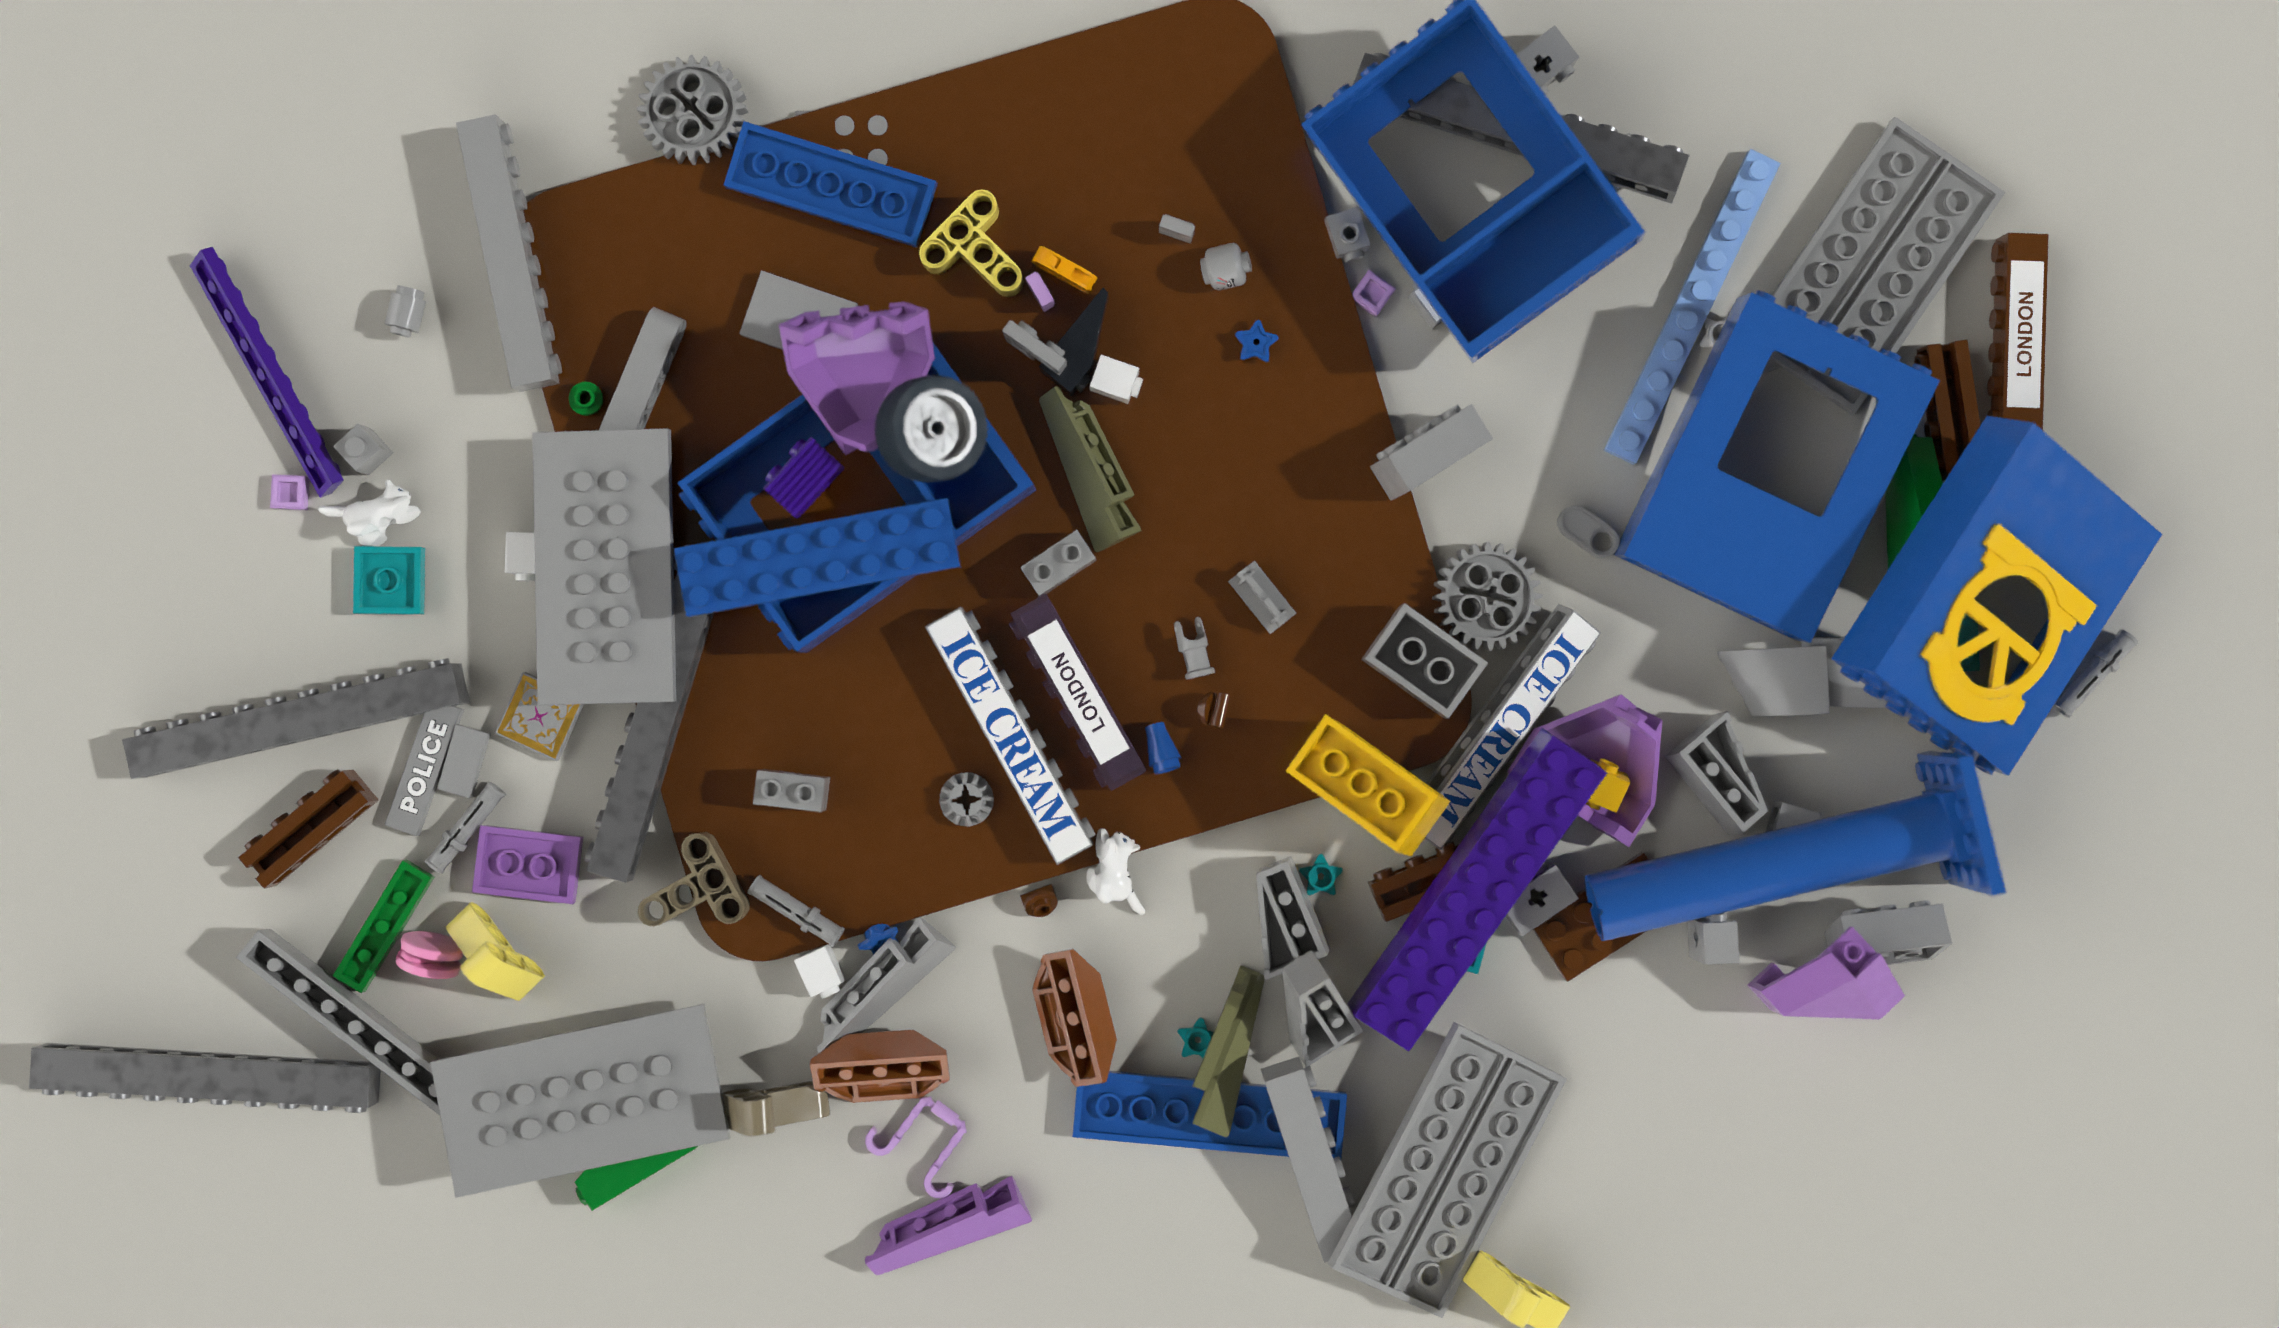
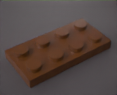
M1640 852L1619 867L1649 859L1645 853ZM1585 888L1576 894L1579 899L1533 929L1567 982L1645 933L1641 932L1601 941L1590 912L1592 903H1589L1587 900Z

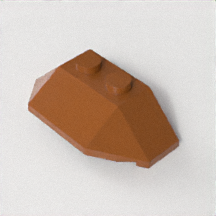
M1074 949L1042 955V964L1037 972L1032 991L1048 1054L1059 1068L1071 1078L1070 1081L1075 1087L1104 1083L1108 1078L1117 1038L1101 974Z
M915 1030L846 1034L810 1059L814 1090L826 1091L835 1097L852 1103L921 1098L936 1089L941 1083L944 1084L950 1080L947 1050Z

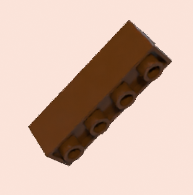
M1968 339L1953 341L1943 345L1938 343L1924 346L1916 350L1917 355L1914 358V364L1930 369L1932 371L1930 376L1940 380L1925 410L1927 421L1924 424L1925 437H1932L1942 481L1946 480L1980 427Z
M337 769L330 773L322 781L324 786L316 793L311 791L297 801L296 804L299 807L290 815L286 812L276 818L270 824L273 828L264 836L262 834L257 835L244 846L247 850L238 858L246 868L253 867L258 872L259 876L255 879L264 889L280 884L379 801L354 770L340 771Z
M1449 842L1445 844L1442 850L1435 848L1437 853L1424 859L1423 854L1405 860V867L1393 871L1392 867H1388L1373 874L1374 879L1367 883L1382 919L1388 922L1412 912L1459 845L1455 846L1454 842Z

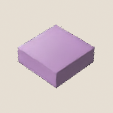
M1368 270L1352 295L1355 304L1374 317H1377L1396 288Z
M1034 272L1027 276V285L1043 312L1054 307V299L1039 273Z
M272 474L270 508L308 510L309 478L307 476Z

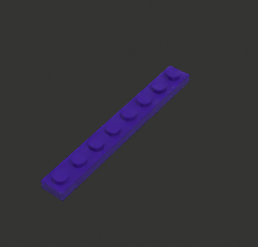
M213 247L201 249L190 264V268L320 498L332 494L344 481L341 476L340 467L332 460L321 434L315 430L309 419L306 407L300 403L292 389L291 380L283 373L276 360L273 348L267 344L260 332L257 320L251 316L247 309L241 291L235 287L229 277L224 261L218 257Z

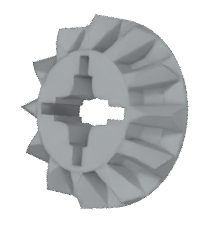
M965 772L952 776L941 789L939 803L944 816L956 825L969 827L979 824L987 818L992 810L994 797L990 785L984 778L974 773ZM964 785L967 786L969 795L981 797V800H976V802L970 804L969 814H966L963 804L952 802V799L962 796Z

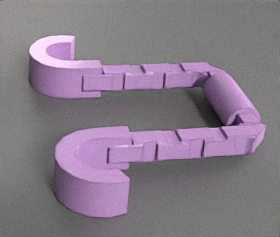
M932 1096L922 1097L886 1146L881 1147L875 1144L874 1135L877 1133L875 1126L868 1131L865 1144L867 1149L874 1155L884 1156L889 1154L902 1139L903 1134L910 1128L913 1120L918 1117L923 1107L929 1106L931 1112L950 1126L954 1124L957 1127V1132H955L948 1142L949 1144L939 1154V1158L929 1168L924 1179L925 1190L930 1196L944 1198L951 1193L955 1184L948 1183L945 1188L937 1189L932 1184V1178L952 1153L953 1148L960 1142L963 1134L967 1132L965 1120L962 1121L958 1118L960 1115L939 1100L934 1101Z

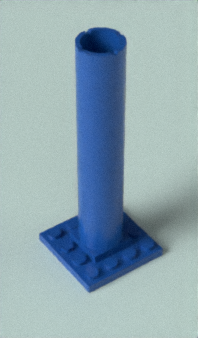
M1937 751L1918 753V762L1915 763V770L1919 781L1924 782L1925 790L1922 791L1920 796L1585 875L1584 883L1587 900L1589 903H1592L1590 912L1601 941H1607L1939 862L1943 878L1948 880V883L1991 896L2007 893L1973 755Z

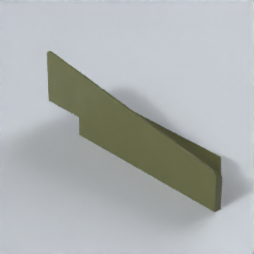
M1056 386L1041 396L1039 402L1093 548L1096 552H1100L1142 531L1124 501H1127L1135 494L1090 405L1081 400L1077 402L1070 401L1064 397L1061 391L1062 388Z
M1241 965L1192 1087L1204 1091L1192 1124L1223 1137H1228L1230 1134L1265 980L1263 974Z

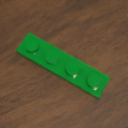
M407 859L402 860L334 972L333 977L360 993L366 992L435 876Z

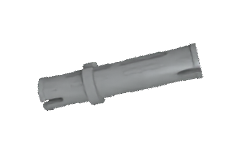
M2120 629L2118 634L2103 650H2097L2094 653V660L2061 694L2053 707L2063 716L2070 718L2072 713L2110 672H2116L2120 668L2119 662L2138 644L2137 639L2129 632Z
M488 782L450 831L446 830L442 834L443 840L432 854L426 858L425 863L434 871L443 874L459 851H465L468 847L467 841L486 820L500 800L506 796V793L494 783Z
M761 875L756 877L747 892L800 925L801 931L805 933L810 931L832 947L836 945L845 928L840 927L821 915L820 909L808 907L762 878Z

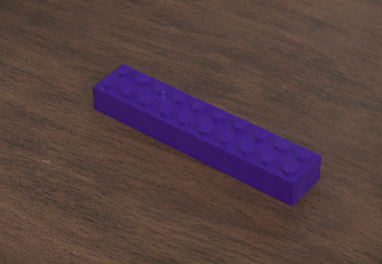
M1542 727L1347 1004L1353 1016L1402 1048L1410 1051L1607 775V772Z

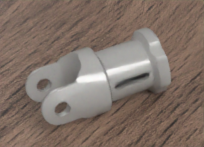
M1200 617L1195 618L1197 632L1195 640L1185 638L1180 622L1176 621L1174 623L1178 650L1183 653L1188 672L1185 674L1186 680L1215 673V669L1210 667L1206 651L1208 640Z

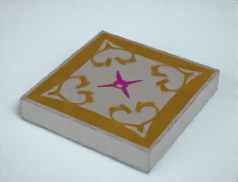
M523 672L495 734L550 759L559 761L584 704L537 705V677Z

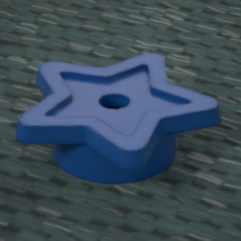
M1256 320L1250 330L1237 331L1235 333L1236 338L1243 346L1240 355L1241 360L1258 357L1264 362H1269V347L1279 339L1278 335L1265 332L1260 320ZM1258 339L1260 343L1254 345L1253 340Z
M886 924L874 925L865 931V940L857 946L860 950H871L874 955L889 938L899 943V940L895 938L898 928H890Z

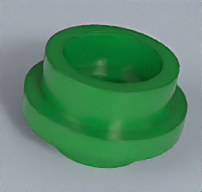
M580 382L569 393L570 406L580 415H593L603 405L604 398L601 389L591 382ZM588 392L591 399L589 403L582 404L580 397L583 393Z

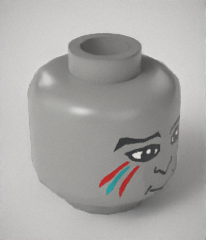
M1236 243L1209 248L1206 250L1205 258L1200 259L1204 282L1206 285L1211 284L1215 290L1243 285L1246 282V272L1252 271L1248 251L1241 252L1240 247Z

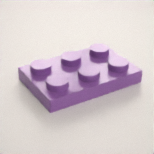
M480 825L472 893L575 904L584 837Z

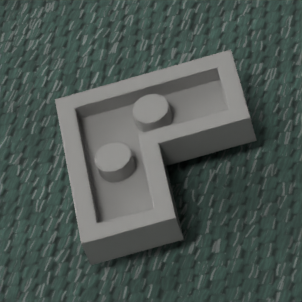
M1010 320L1002 330L1006 342L1033 361L1037 359L1059 376L1067 366V361L1063 358L1065 352L1051 341H1048L1046 345L1038 340L1037 332L1025 322L1020 321L1017 325Z

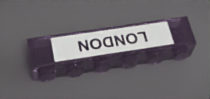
M1044 594L1010 613L1014 621L1010 622L1009 625L1018 641L1025 638L1031 649L1026 652V655L1035 670L1041 667L1047 677V680L1042 683L1051 699L1058 697L1064 709L1059 711L1068 729L1075 726L1081 738L1076 740V743L1085 758L1092 756L1097 768L1092 771L1101 787L1103 788L1108 785L1112 791L1146 772L1147 769L1048 595Z

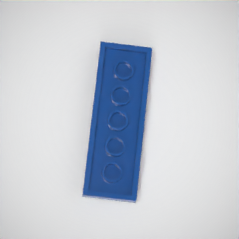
M743 121L724 181V187L917 248L938 184L937 181L745 121Z

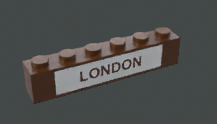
M2006 233L1996 239L1991 250V259L1995 263V276L1992 277L1990 283V293L1994 296V309L1989 317V326L1993 329V342L1988 350V359L1992 363V376H1990L1987 384V392L1991 396V409L1988 411L1987 416L2033 422L2043 430L2049 234Z

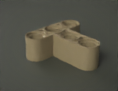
M698 832L685 838L681 847L682 855L692 873L643 899L638 906L637 912L643 924L655 927L707 900L719 921L725 924H732L747 915L750 903L715 837L708 832ZM696 839L703 840L707 845V852L703 857H699L693 852L692 845ZM712 868L720 870L723 875V882L720 886L712 885L708 879V874ZM682 885L689 886L693 891V899L690 903L682 901L679 897V889ZM728 898L738 902L740 908L737 916H731L725 911L724 904ZM652 901L659 902L663 907V915L660 919L650 914L649 906Z
M813 1081L758 1091L747 1088L722 1093L728 1128L744 1136L770 1134L775 1132L776 1126L824 1118L830 1115L828 1092L814 1090Z

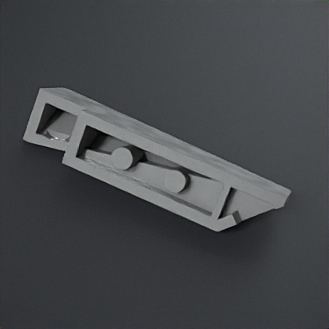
M921 917L916 919L900 943L889 938L822 1009L820 1022L825 1024L823 1042L818 1045L817 1051L819 1053L846 1034L863 1033L950 955L956 948L953 943Z

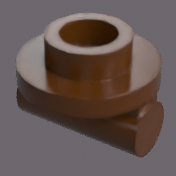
M1209 692L1199 701L1197 712L1205 726L1223 729L1230 695Z
M1052 883L1020 895L1026 913L1033 917L1049 915L1058 904Z

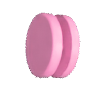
M411 931L401 936V950L397 953L395 962L402 970L413 975L432 979H450L459 974L461 964L458 960L462 959L464 954L452 937L427 931Z

